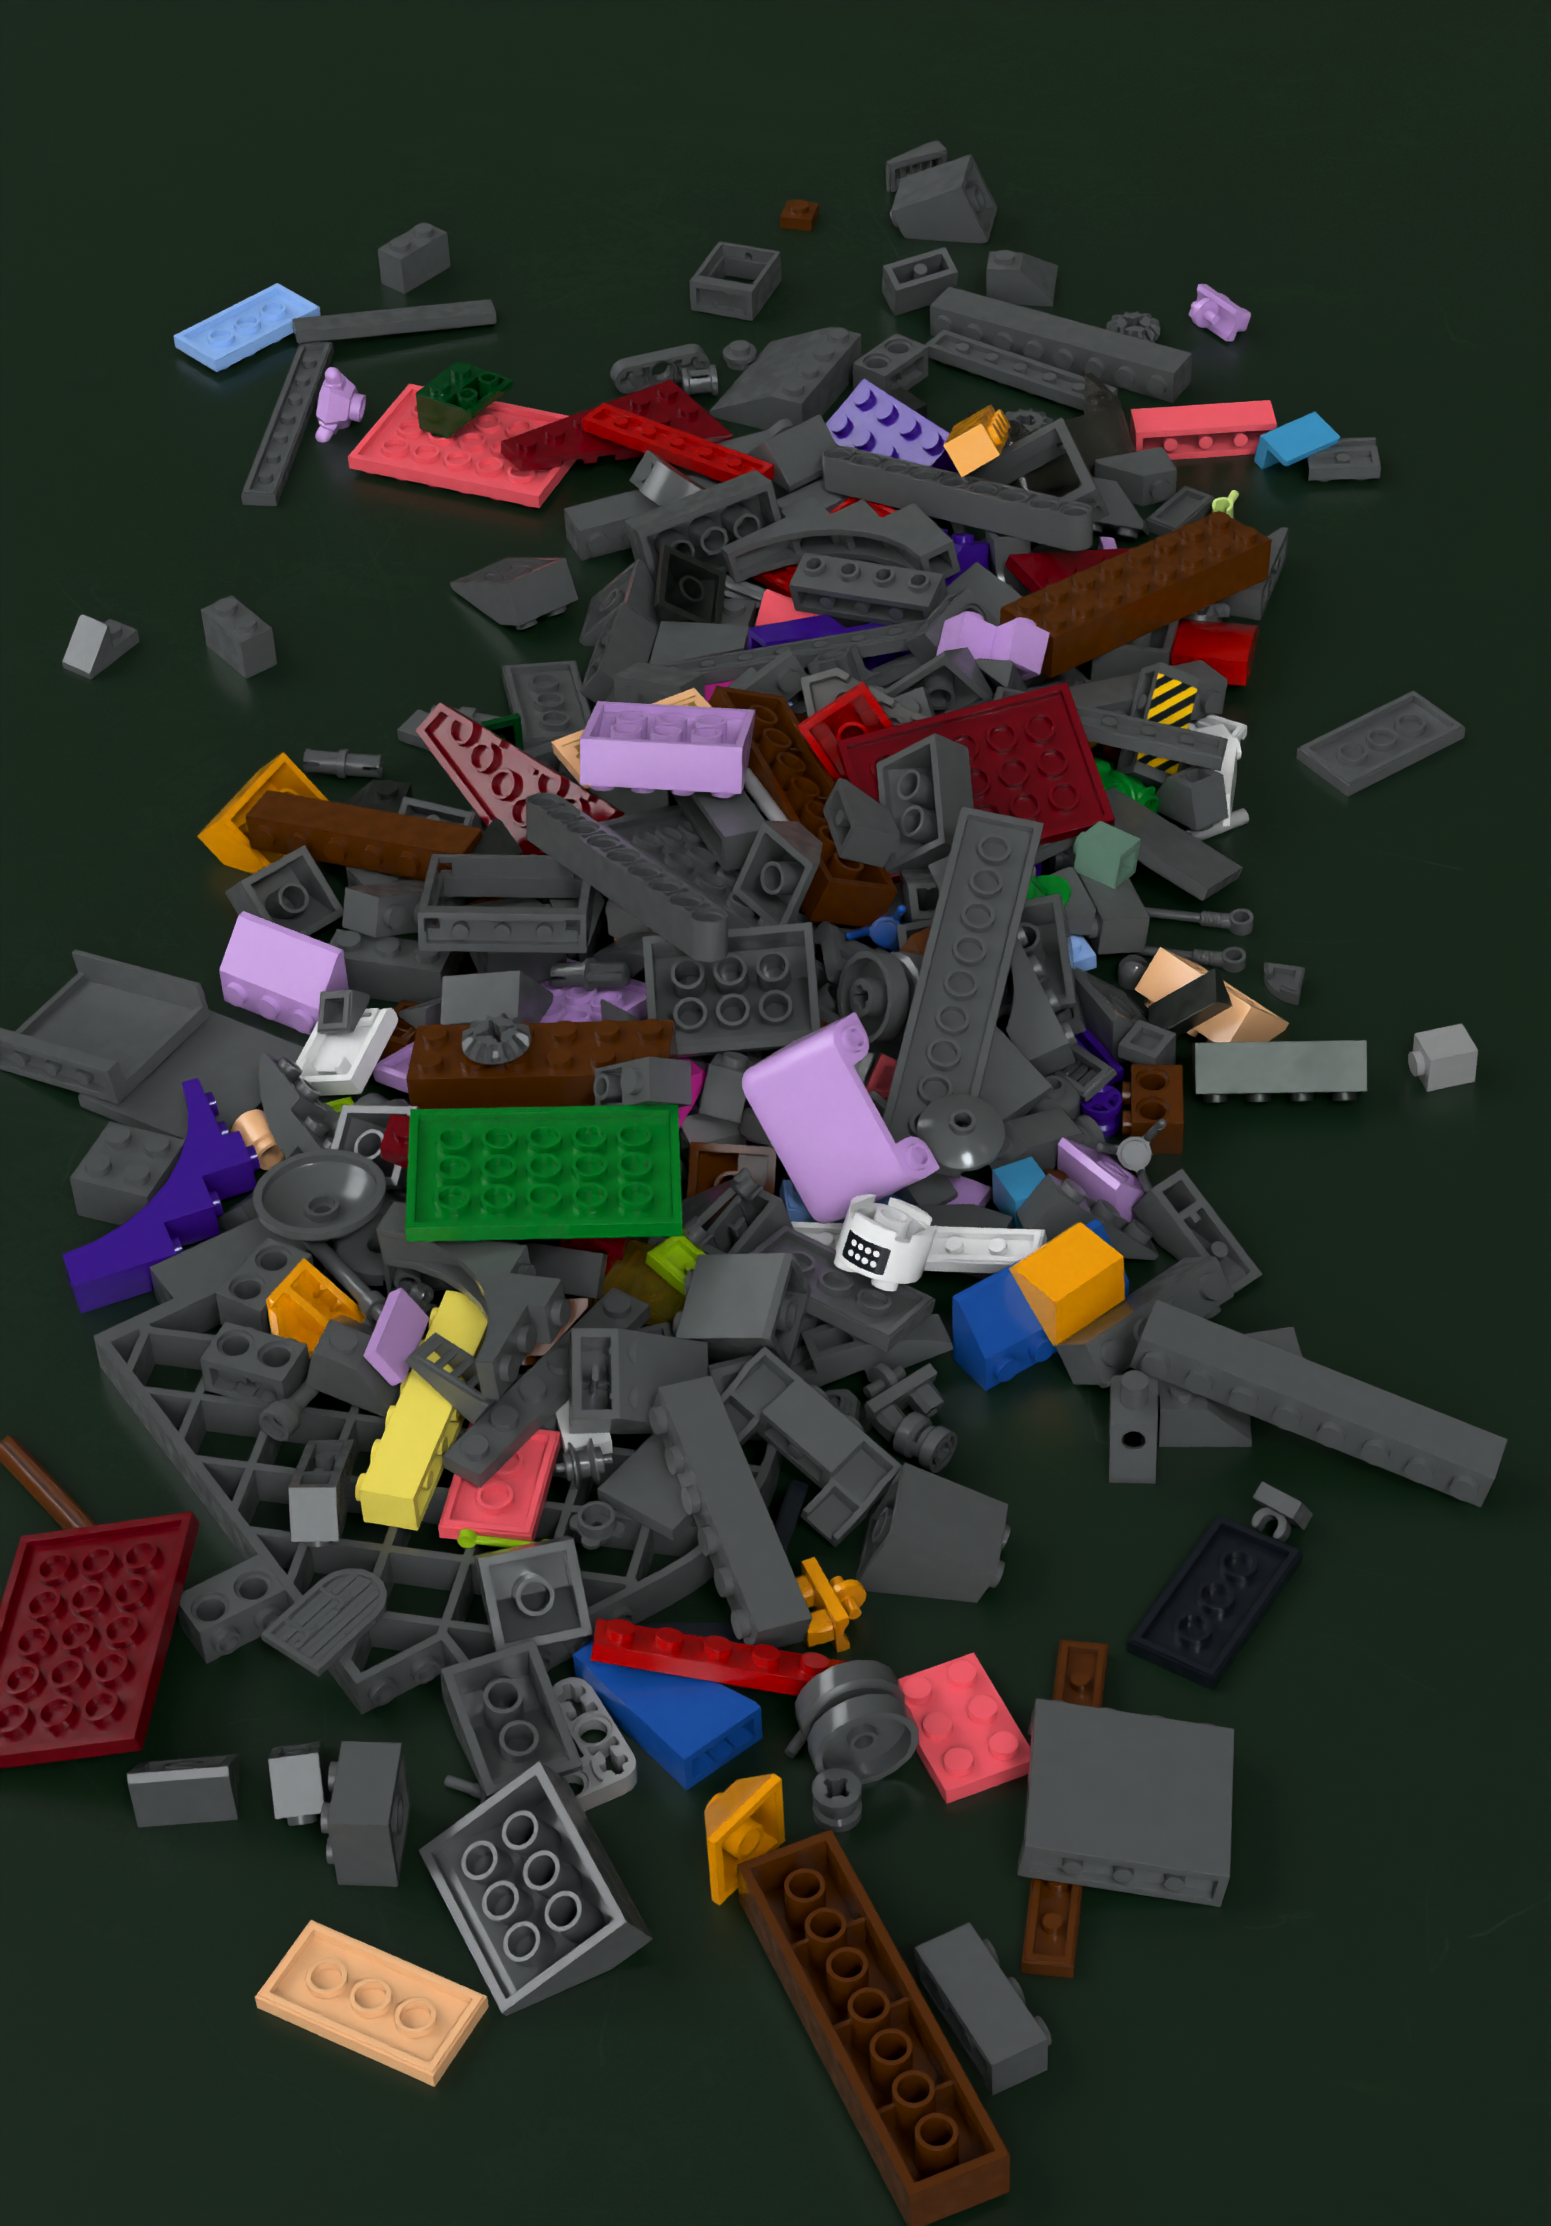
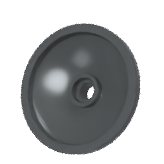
M337 1149L308 1151L277 1163L260 1178L253 1193L254 1210L263 1226L282 1237L302 1242L333 1240L359 1230L378 1214L387 1196L386 1181L380 1167L371 1159L358 1153Z

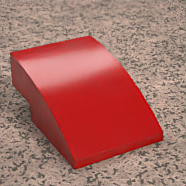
M1183 619L1175 638L1171 654V666L1202 660L1228 680V685L1246 686L1248 676L1251 673L1259 625Z

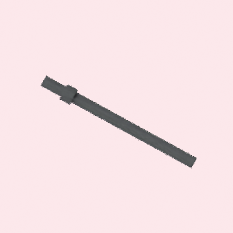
M325 1241L302 1242L358 1302L360 1312L370 1322L377 1323L387 1299L379 1291L371 1290Z

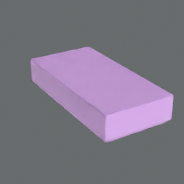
M402 1287L389 1293L363 1355L391 1386L404 1382L410 1368L405 1360L418 1348L430 1319Z

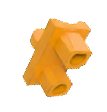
M815 1557L801 1561L802 1575L796 1577L807 1607H811L813 1610L810 1613L812 1620L804 1637L805 1644L809 1648L830 1641L836 1653L850 1649V1642L844 1631L849 1624V1619H857L862 1613L860 1607L866 1600L867 1595L863 1585L858 1580H843L841 1576L832 1578L829 1583Z

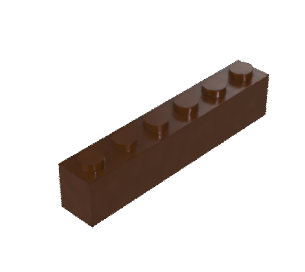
M267 790L246 815L251 849L287 855L305 845L312 858L316 861L424 881L432 854H471L483 836L481 828ZM439 863L438 873H441V870H452V863Z

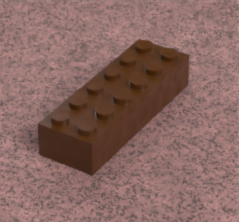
M657 1019L635 1021L602 1020L594 1022L559 1021L552 1023L523 1022L524 1025H528L530 1028L531 1044L528 1050L520 1057L501 1064L478 1063L472 1061L464 1054L461 1044L462 1031L470 1028V1025L431 1024L429 1026H417L406 1081L411 1106H418L420 1109L595 1106L593 1086L596 1068L648 1056L679 1060L674 1020ZM499 1036L493 1037V1039L496 1038L497 1042H501Z

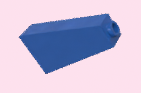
M593 1640L586 1642L579 1651L573 1654L575 1678H581L593 1687L612 1720L686 1791L763 1738L761 1707L755 1701L718 1682L591 1661Z

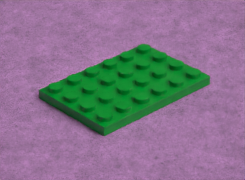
M678 1104L410 1109L405 1217L406 1242L683 1236Z

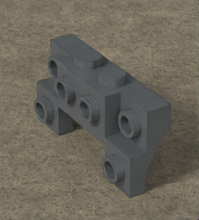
M765 1346L744 1365L737 1377L720 1396L741 1446L757 1432L822 1489L803 1508L801 1518L834 1547L844 1540L867 1517L868 1510L882 1497L902 1468L898 1461L865 1434L864 1428L858 1420L851 1415H843L830 1403L828 1396L821 1388L813 1384L809 1385Z

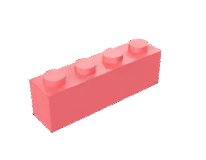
M1270 400L1131 409L1130 442L1133 452L1163 447L1171 460L1255 455L1260 435L1276 429L1277 422Z

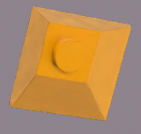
M774 1773L737 1779L724 1793L720 1792L714 1795L706 1806L704 1817L711 1898L719 1906L738 1888L737 1864L774 1851L785 1841L782 1778Z

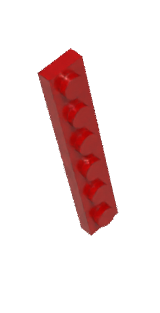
M602 403L582 418L583 431L642 453H646L649 450L667 462L708 476L716 481L725 482L757 470L769 480L775 477L774 464L606 403Z
M598 1618L591 1653V1661L798 1696L801 1689L817 1674L834 1665L846 1662L829 1659L822 1654L814 1652L800 1654L779 1650L768 1644L754 1646L731 1642L721 1636L702 1637L685 1634L670 1627L656 1629L634 1625L624 1619L604 1620Z

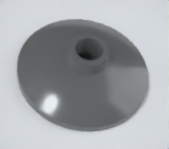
M952 1094L936 1099L923 1110L917 1124V1137L926 1143L939 1166L952 1171L966 1172L983 1168L996 1159L1004 1145L1005 1127L999 1113L986 1101L971 1095ZM956 1123H964L969 1126L959 1127Z

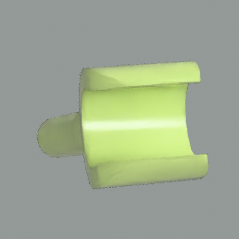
M1232 490L1228 497L1216 498L1212 502V513L1217 511L1224 512L1234 519V503L1239 496L1238 491Z

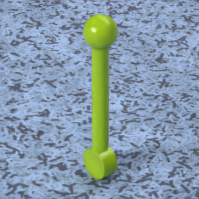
M462 1529L457 1539L458 1544L464 1548H473L476 1544L511 1548L534 1543L532 1541L477 1535L471 1529Z

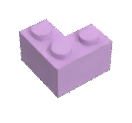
M965 611L944 621L936 656L947 650L968 647L974 660L982 658L1012 661L1022 680L1026 681L1040 675L1050 633L1037 627L1036 623L1028 618L1018 617L1000 626H995L984 621L983 616L980 614Z

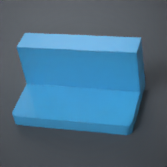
M1314 411L1260 435L1254 462L1262 470L1279 462L1284 466H1289L1338 444L1340 436Z

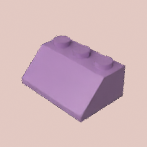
M245 911L238 915L219 969L224 1001L261 1015L268 1020H273L296 1029L301 1033L311 1035L318 1022L320 993L323 991L349 990L343 950Z

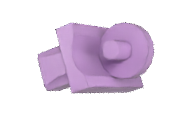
M1198 284L1197 300L1191 304L1189 312L1192 322L1198 327L1208 328L1225 341H1234L1237 332L1246 331L1251 313L1230 301L1227 296L1218 293L1207 284Z

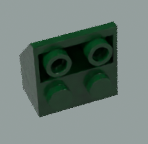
M456 361L416 392L419 429L446 439L511 389L514 386L513 380L498 375L495 372L470 365L467 362Z

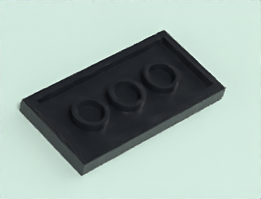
M1217 1515L1128 1639L1127 1652L1210 1690H1214L1302 1563L1303 1551L1221 1515Z

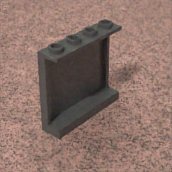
M75 949L72 952L78 974L15 1032L0 1028V1070L119 1104L211 1015L201 983Z
M1036 1698L1028 1727V1735H1031L1024 1839L1018 1859L1017 1876L1221 1907L1230 1879L1234 1729L1215 1726L1210 1723H1194L1168 1719L1159 1715L1148 1716L1117 1711L1112 1708H1097L1071 1704L1062 1700Z

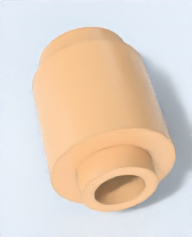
M250 1110L236 1119L231 1133L239 1131L245 1146H254L261 1169L269 1170L277 1163L286 1159L270 1131L263 1110Z

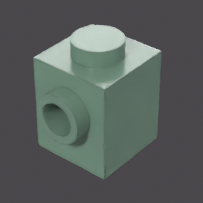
M1098 821L1086 832L1083 831L1078 835L1073 846V853L1076 854L1074 869L1076 873H1080L1115 889L1136 872L1141 839L1107 823Z

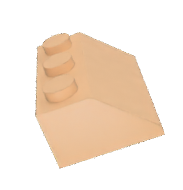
M1160 947L1134 990L1148 998L1144 1004L1148 1007L1209 971L1195 962ZM1223 980L1233 1006L1186 1033L1193 1037L1201 1033L1208 1038L1206 1043L1269 1042L1285 1031L1289 1023Z

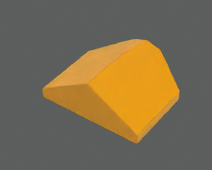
M305 1258L297 1264L266 1299L271 1334L306 1343L309 1359H311L312 1353L330 1319L344 1315L362 1322L366 1318L352 1299Z

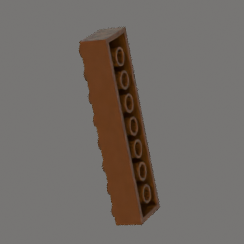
M1213 512L1204 518L1190 524H1185L1177 530L1158 536L1152 541L1131 548L1125 553L1104 560L1100 564L1082 572H1077L1073 576L1050 584L1039 591L1020 597L1018 600L1002 606L1000 625L1022 617L1033 620L1037 627L1049 632L1041 673L1053 678L1268 579L1272 540L1258 533L1254 528L1234 520L1224 512Z
M716 686L708 702L712 707L755 710L748 768L752 770L788 820L798 821L823 843L820 864L801 904L808 920L819 924L823 921L844 924L853 928L872 925L879 916L887 913L898 889L885 867H877L839 857L822 810L835 786V782L797 728V725L800 723L786 699L781 695ZM746 791V794H747V796L749 797V799L752 801V803L755 802V801L752 799V797L749 795V793ZM759 808L760 814L762 815V817L764 818V820H765V821H769V820L767 819V817L764 815V813L761 811V809Z
M830 1829L737 1864L739 1902L907 2226H926L1010 2192V2154L833 1831Z

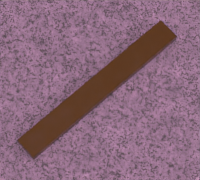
M1060 1640L1053 1700L1103 1708L1109 1644ZM1032 1878L1022 1956V1973L1074 1978L1083 1886Z

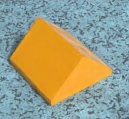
M1081 1222L1075 1223L1008 1268L1053 1346H1057L1125 1300L1124 1256Z

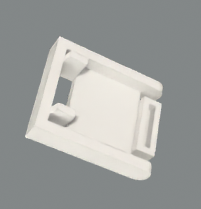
M379 1008L365 1009L354 1032L317 1033V1022L295 1063L303 1071L300 1077L315 1086L320 1091V1096L361 1094L398 1023L396 1012L392 1008H383L381 1010Z

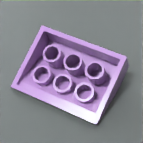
M597 701L580 738V785H590L591 789L596 791H610L615 787L631 788V791L635 793H651L655 789L671 790L672 794L679 796H688L695 792H711V795L714 797L730 798L735 796V794H742L747 776L755 710Z

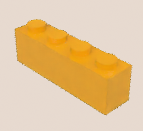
M989 405L954 425L943 446L961 477L1001 454L1009 436L1008 429L1011 428L1001 409L995 412L993 406Z

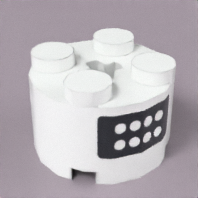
M873 1194L856 1196L850 1202L837 1243L834 1259L835 1266L847 1272H857L872 1278V1285L885 1291H896L898 1284L917 1282L922 1277L937 1230L936 1225L930 1227L932 1217L920 1208L900 1199L890 1197L888 1205L874 1203L876 1195Z

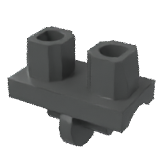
M877 1363L869 1369L871 1383L863 1388V1392L870 1400L864 1405L866 1415L859 1418V1423L864 1428L865 1433L875 1428L889 1443H892L899 1425L906 1417L901 1410L910 1406L913 1411L920 1412L929 1418L940 1412L944 1400L933 1385L938 1373L930 1363L909 1376L906 1375L902 1366H897L891 1370L887 1365Z

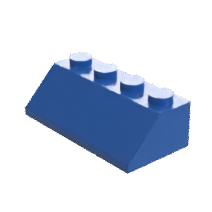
M1095 1219L1085 1225L1112 1246L1101 1222ZM1017 1262L952 1296L953 1360L985 1391L1001 1382L1011 1380L1019 1372L1037 1362L1047 1360L1058 1351L1056 1346L1051 1344L1008 1269ZM1124 1271L1125 1297L1129 1295V1280Z

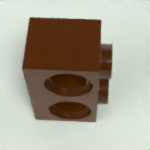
M1131 1064L1130 1081H1122V1107H1130V1111L1122 1110V1136L1142 1137L1157 1121L1165 1119L1167 1125L1149 1144L1152 1154H1182L1184 1128L1182 1065Z

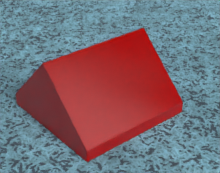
M862 681L798 724L797 728L836 783L838 778L846 779L837 751V741L893 727L894 724L878 699Z

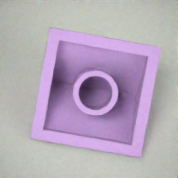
M1062 1137L1058 1143L1057 1169L1063 1171L1069 1179L1080 1185L1092 1200L1097 1202L1099 1199H1103L1115 1207L1120 1217L1128 1222L1132 1219L1139 1221L1132 1211V1208L1146 1194L1142 1189L1139 1179L1108 1154Z

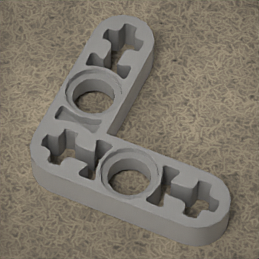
M569 1677L560 1680L553 1686V1689L583 1765V1770L562 1777L567 1779L568 1783H576L582 1786L583 1790L576 1798L585 1812L631 1791L638 1779L637 1763L634 1753L593 1687L581 1678ZM572 1698L576 1703L581 1702L582 1714L577 1717L572 1703L565 1700ZM592 1729H599L607 1734L603 1740L597 1743H587L580 1738L583 1733ZM610 1755L615 1769L623 1772L615 1775L612 1770H607L606 1757Z

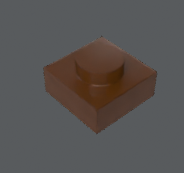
M802 199L788 200L780 215V228L812 231L819 217V203H810Z

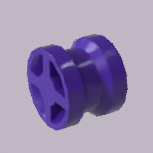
M1105 1085L1088 1102L1081 1100L1080 1109L1082 1111L1080 1116L1085 1114L1095 1120L1104 1138L1113 1136L1121 1128L1120 1110L1122 1108V1095L1114 1087Z

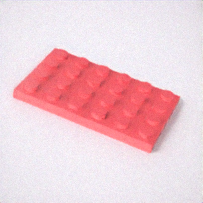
M408 384L348 456L350 469L364 471L368 474L389 476L402 481L408 480L427 484L430 487H441L459 491L463 494H474L489 497L493 500H503L536 508L542 506L577 460H566L563 462L562 467L522 472L518 470L500 453L501 441L569 416L494 401L447 439L419 429L416 392L424 386Z

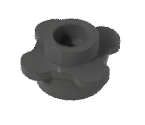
M593 1501L583 1505L578 1513L573 1515L569 1521L570 1529L579 1533L582 1538V1546L586 1549H597L611 1538L620 1539L625 1534V1525L616 1520L613 1507L602 1501Z

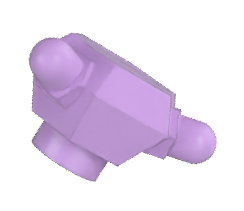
M329 367L325 371V380L319 392L316 417L320 427L315 437L321 443L328 442L339 429L349 427L351 421L361 422L366 406V395L359 394L356 386L335 367Z

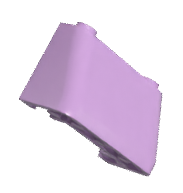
M856 1012L791 1042L749 1067L744 1072L742 1078L744 1094L810 1215L816 1221L823 1224L833 1223L845 1218L850 1202L856 1196L865 1194L876 1195L875 1203L940 1169L929 1147L918 1137L910 1136L895 1143L858 1075L854 1064L861 1061L867 1055L869 1039Z

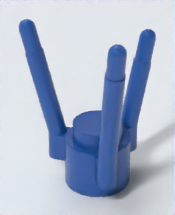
M904 905L898 906L894 914H883L872 925H865L862 928L846 933L845 938L847 940H854L871 936L876 946L890 949L891 952L899 951L897 925L903 924L901 918L906 912V907Z

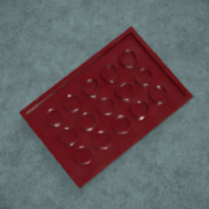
M1067 682L837 741V751L847 781L879 804L876 763L936 733L968 747L974 809L1044 823L1039 846L1076 837L1081 832H1086L1098 821L1113 827L1115 825L1114 814ZM889 874L894 884L900 882L899 874Z
M193 1511L20 1537L0 1605V1769L142 1751L200 1525Z

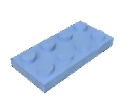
M276 283L174 335L175 347L218 372L294 333L292 319L321 316L320 307Z

